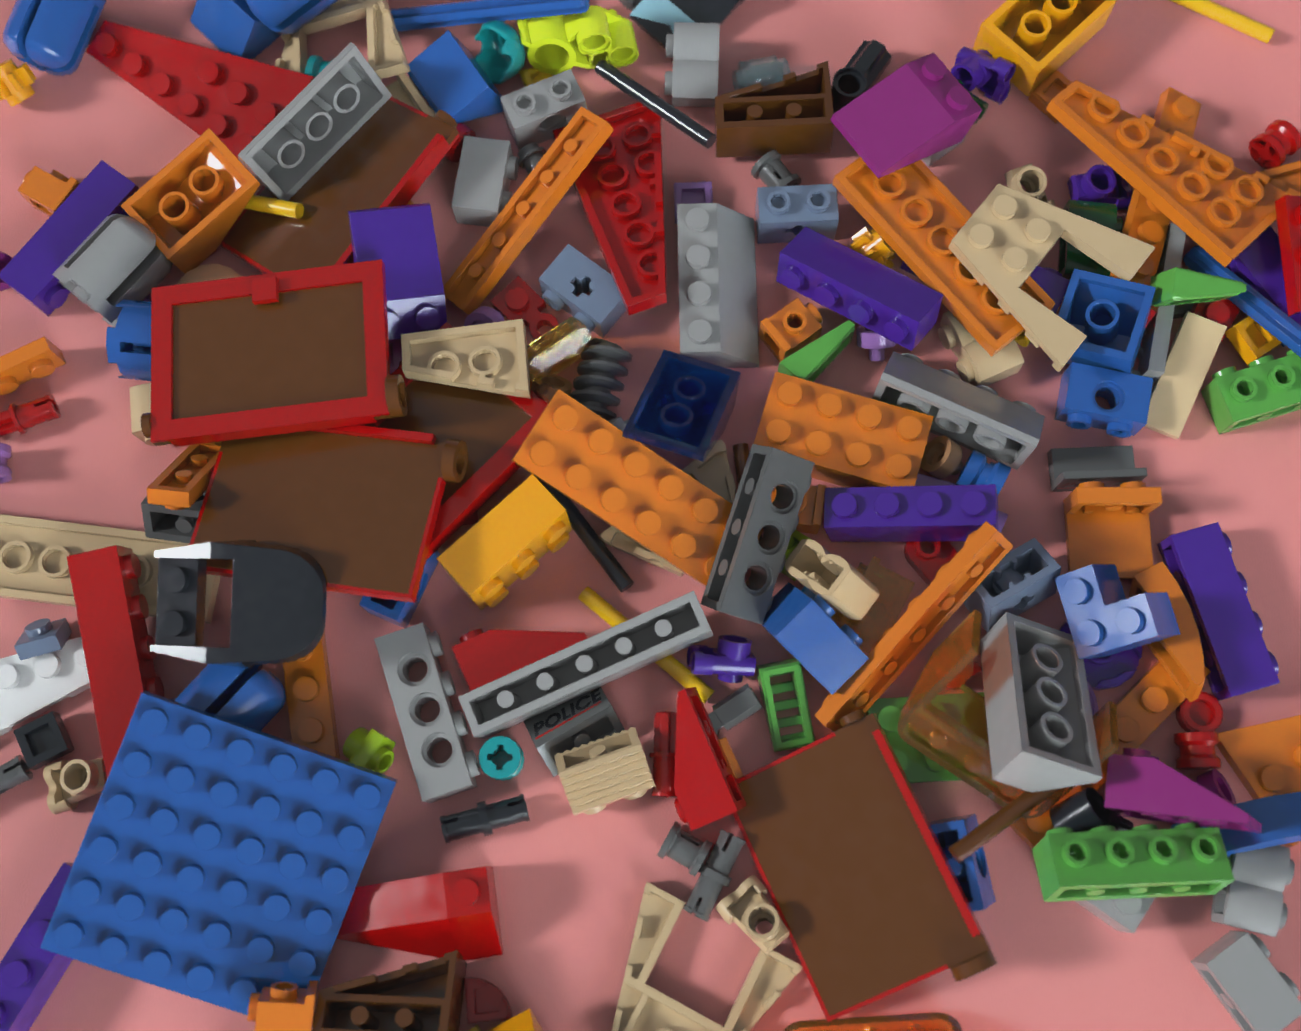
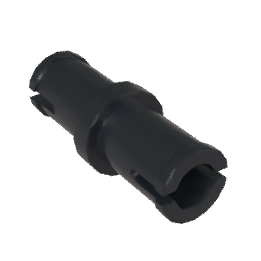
M524 794L488 805L486 801L477 803V808L448 816H440L441 828L446 844L479 833H484V836L493 834V829L522 821H530Z

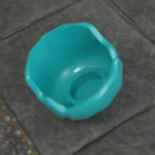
M497 20L484 23L479 33L474 37L476 41H481L482 43L481 50L475 56V60L482 67L491 82L500 85L513 78L522 70L526 57L525 48L521 44L518 32L505 21Z

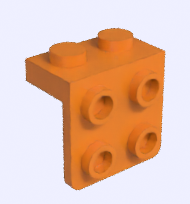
M1090 481L1080 483L1063 500L1068 572L1091 564H1115L1120 580H1133L1134 575L1153 566L1149 513L1162 504L1161 487H1146V483L1142 481L1125 482L1120 484V487H1104L1103 482Z

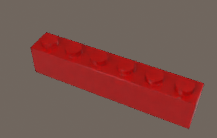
M119 545L66 556L107 778L141 693L148 691L162 697L165 695L163 683L160 677L156 676L153 660L156 659L157 653L150 651V645L155 644V641L151 635H148L145 619L149 616V607L145 596L140 593L138 578L141 576V564L137 555L133 553L132 548Z

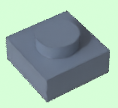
M48 618L40 619L28 624L24 628V632L14 647L20 661L62 650L72 631L66 618L52 622Z

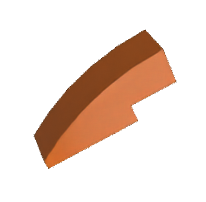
M1161 561L1133 576L1128 595L1133 597L1143 593H1168L1181 634L1146 645L1189 702L1198 699L1205 683L1204 656L1200 635L1191 608L1178 582L1164 562Z

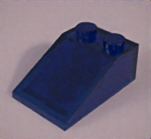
M663 350L623 430V437L704 461L723 434L735 407L741 372Z

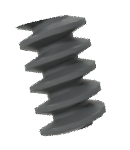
M599 338L585 339L587 347L581 352L583 361L577 366V373L580 376H577L573 381V388L576 391H573L569 396L609 421L617 416L614 412L608 410L607 406H618L621 402L618 397L611 394V391L621 392L625 387L615 377L628 376V369L619 365V362L632 361V355L615 343Z

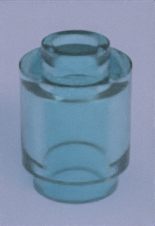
M776 55L739 61L737 70L732 72L734 90L761 83L762 87L782 81L783 75L790 73L788 62L785 57L777 58Z

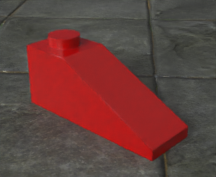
M479 628L462 635L459 638L461 643L453 646L452 649L468 687L472 691L587 639L585 632L492 629L483 632V629Z
M696 687L677 692L674 792L677 798L674 800L678 816L683 823L688 822L691 831L735 813L747 806Z

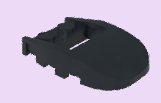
M256 540L208 542L154 551V557L159 558L156 635L155 644L150 645L151 652L204 664L251 667V665L296 661L313 651L322 638L326 622V579L319 563L307 552L285 545L259 543ZM207 559H233L230 648L204 647Z

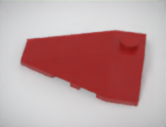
M483 866L356 887L336 939L437 958L444 957V954L458 950L465 961L503 955L493 866Z

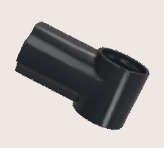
M875 39L872 41L864 40L847 65L835 73L831 85L834 113L869 90L877 82L890 64L892 57L884 44Z
M1087 787L1051 807L1049 811L1055 828L1070 827L1073 832H1088L1099 826H1114L1116 831H1126L1134 828L1131 821L1105 808V800L1092 787Z

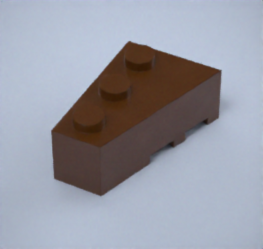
M828 61L817 64L816 70L798 76H796L795 72L785 74L782 81L762 87L761 83H757L716 96L714 110L716 158L764 156L772 150H777L780 155L831 153L834 124L830 119L834 112Z
M456 950L446 953L444 957L420 964L414 962L402 966L403 969L379 976L373 974L321 989L318 992L312 1031H459L467 962L459 951Z

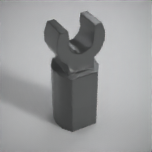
M747 683L713 705L714 711L708 714L718 737L720 729L725 727L727 731L761 710L763 706Z

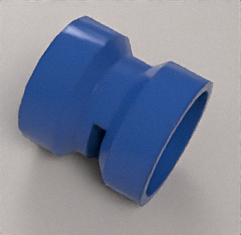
M974 449L955 485L996 484L998 496L1011 471V467L1001 462L995 464L992 462L987 463L986 455Z

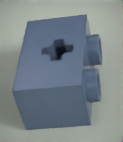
M833 184L757 187L755 205L757 244L790 242L805 227L834 240L839 222L837 189Z
M567 244L539 277L542 299L554 310L560 311L563 309L572 315L573 322L588 334L594 331L603 338L626 311L612 275L570 244Z
M1034 537L1007 553L963 604L985 631L988 632L1005 612L1018 616L1054 595L1057 590L1054 577L1060 575L1061 566Z

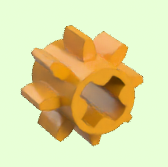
M12 58L0 63V101L6 99L11 107L23 102L36 93L30 84L34 83V80L37 78L27 63L17 66Z
M865 226L851 237L854 241L850 245L852 250L889 268L895 266L892 261L895 258L894 250L874 229L870 231Z

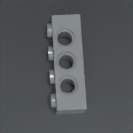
M419 623L375 638L377 651L422 801L432 803L478 787L475 776L481 774L475 752L473 750L467 752L462 736L468 734V728L462 711H454L450 696L456 694V689L449 670L442 672L438 656L444 655V650L437 631L430 632V629L425 624ZM417 662H426L428 667L426 676L421 681L411 682L409 670L412 665ZM429 701H437L440 706L438 717L431 722H423L420 715L423 705ZM440 741H449L452 746L450 758L443 763H436L432 755L434 746Z

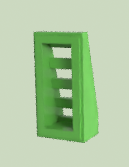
M1175 267L1151 277L1150 286L1156 287L1152 306L1159 307L1220 301L1246 292L1247 284L1241 281Z
M848 320L786 357L779 363L778 372L814 382L850 344L855 331V324Z
M795 658L757 665L756 674L773 751L778 752L803 747L814 742L815 737L801 664ZM790 673L791 681L776 684L770 683L769 677ZM794 690V698L774 701L773 694ZM798 708V715L777 719V711ZM798 724L802 725V732L780 736L779 728Z

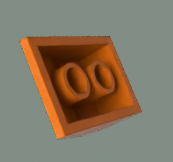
M209 128L120 206L130 217L139 221L155 235L157 248L170 262L186 274L188 271L198 267L217 250L260 186V183Z

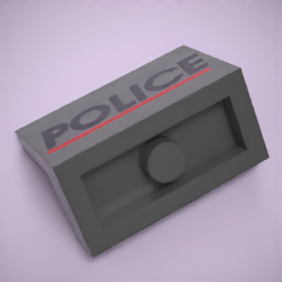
M1133 446L1050 449L1047 453L1051 492L1073 491L1080 483L1090 481L1103 482L1104 487H1120L1122 483L1142 481L1147 477V468H1135Z
M601 687L524 721L538 752L553 777L558 775L554 757L557 753H563L565 750H571L574 747L579 748L582 744L587 745L590 741L595 742L598 738L603 739L605 736H612L614 733H620L622 730H625Z

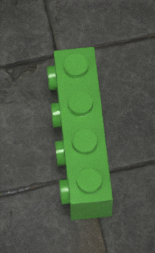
M1292 350L1286 352L1287 356L1274 359L1273 355H1267L1252 361L1249 364V368L1237 371L1235 366H1231L1214 373L1211 376L1213 380L1201 390V393L1218 433L1223 434L1300 410L1301 357Z
M1184 823L1172 829H1158L1157 825L1145 824L1126 831H1116L1114 826H1099L1088 832H1073L1070 827H1059L1047 831L1045 836L1032 849L1044 902L1215 895L1235 880L1219 827L1200 828L1198 823Z

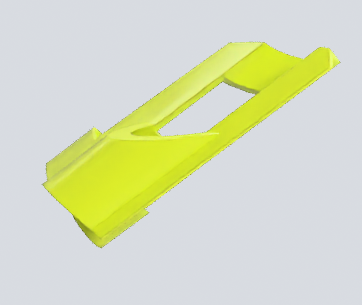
M589 5V10L586 13L517 19L521 44L525 46L528 61L531 66L539 69L540 72L556 75L572 69L573 66L595 69L596 64L600 60H605L615 68L624 67L634 63L639 57L632 22L618 15L613 9L607 10L600 6Z

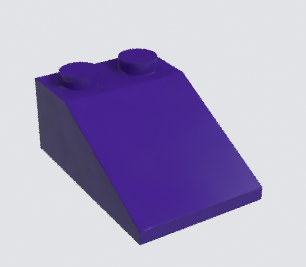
M423 203L348 211L354 263L382 259L385 264L388 340L401 339V334L438 330L447 322V314L430 204Z

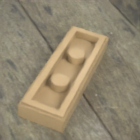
M1189 311L1185 313L1167 354L1165 373L1153 386L1147 424L1144 427L1173 439L1180 437L1227 326Z

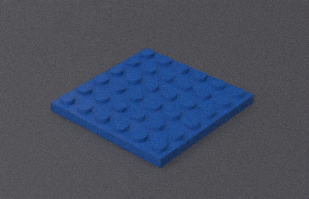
M143 691L40 948L248 1015L251 993H261L263 987H271V984L276 982H292L298 985V989H307L310 980L320 981L397 779L160 695Z

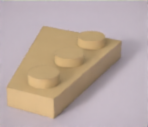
M523 319L401 334L402 371L406 378L531 399L526 328Z

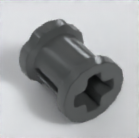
M772 150L762 156L751 170L752 176L755 179H761L767 187L800 185L802 181L798 174H792L781 162V155L777 150Z
M675 821L657 856L660 858L667 856L688 868L689 874L696 876L713 843L708 840L703 842L681 829V824Z

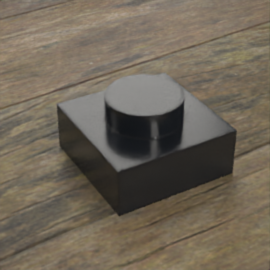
M52 711L14 730L29 769L37 770L75 750L60 713Z

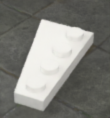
M81 637L67 640L62 650L21 661L18 654L0 659V736L13 730V726L30 717H37L50 710V706L67 697L72 698L90 688Z

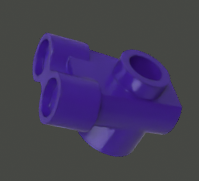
M963 47L958 52L955 65L950 72L957 80L963 82V87L969 92L977 87L985 92V97L1001 104L1009 94L1011 88L1010 80L1016 70V64L1002 57L995 59L988 51L983 49L975 51L968 47Z
M1094 165L1086 173L1072 175L1068 180L1071 200L1116 204L1117 210H1128L1133 190L1130 188L1129 183L1109 165Z
M720 635L717 648L694 644L688 647L687 666L691 667L692 674L708 676L718 674V679L721 681L741 683L743 676H754L756 657L751 652L752 640L737 635Z

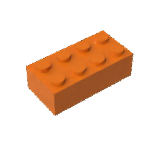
M775 371L753 444L773 447L815 463L811 473L812 478L842 487L915 486L934 416Z

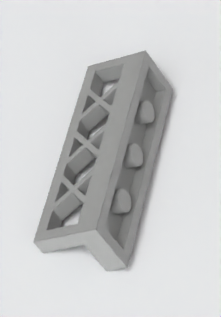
M1174 223L1169 225L1156 274L1175 267L1181 268L1186 233ZM1175 305L1159 306L1156 314L1144 331L1142 346H1140L1137 354L1139 359L1138 371L1132 370L1131 374L1153 378V384L1165 373Z

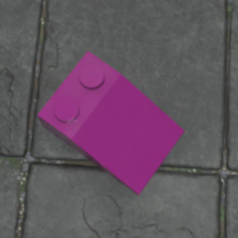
M931 53L904 64L835 112L830 120L876 177L881 178L960 143L982 112V108L936 54Z
M1123 748L1122 755H1108L1105 808L1128 818L1179 824L1198 823L1199 826L1219 827L1221 829L1255 833L1262 832V824L1251 815L1159 761V757L1151 756V751L1138 748Z

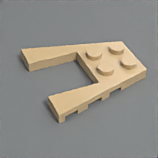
M338 0L296 33L281 35L285 44L282 57L276 58L275 62L277 67L305 74L307 35L366 18L368 63L378 77L385 79L410 72V67L387 0Z
M998 183L951 240L948 248L981 286L985 283L999 299L997 304L1007 315L1011 313L1026 330L1024 335L1036 348L1040 346L1052 359L1053 368L1060 372L1087 335L1021 290L1020 287L1060 237L1120 279L1127 281L1133 278L1156 247Z
M647 882L643 892L612 1031H750L778 999L792 979L801 971L802 965L774 950L765 954L760 949L724 1025L721 1026L645 984L686 903Z

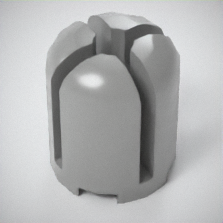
M116 213L107 216L52 275L59 279V282L81 302L88 305L96 313L99 312L104 317V321L112 327H116L118 315L123 308L115 307L116 304L123 299L143 301L151 293V288L157 287L170 273L173 263L157 248L156 237L148 228L130 216Z

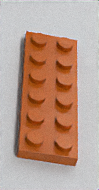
M859 157L834 176L832 184L927 287L943 294L941 303L991 357L1026 331L1011 313L1007 315L997 304L999 299L985 283L981 286L948 248L951 240L972 214L921 160L881 178H877L863 159ZM1031 276L1020 287L1021 290L1048 309L1052 310L1056 303Z
M558 389L511 461L706 587L733 504ZM763 528L759 531L758 539L764 531Z

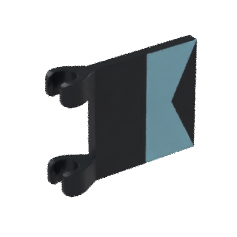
M642 0L630 13L629 18L666 49V34H674V22L720 23L721 25L744 0Z

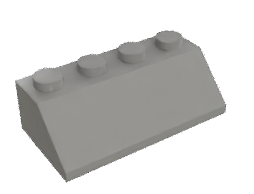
M350 42L238 154V160L274 196L288 201L392 97V94L356 45Z
M718 203L677 204L680 369L759 367L754 219Z
M893 351L872 399L934 416L930 429L931 433L938 436H947L972 451L975 449L985 454L986 457L1016 470L1019 469L1037 447L1045 416L1037 413L1033 406L1025 402H1011L999 397L998 393L988 386L971 385L960 380V376L953 371L947 369L937 370L923 364L919 357L913 354H899Z
M1005 612L979 641L992 780L1032 793L1097 783L1102 779L1084 660H1079L1072 635Z

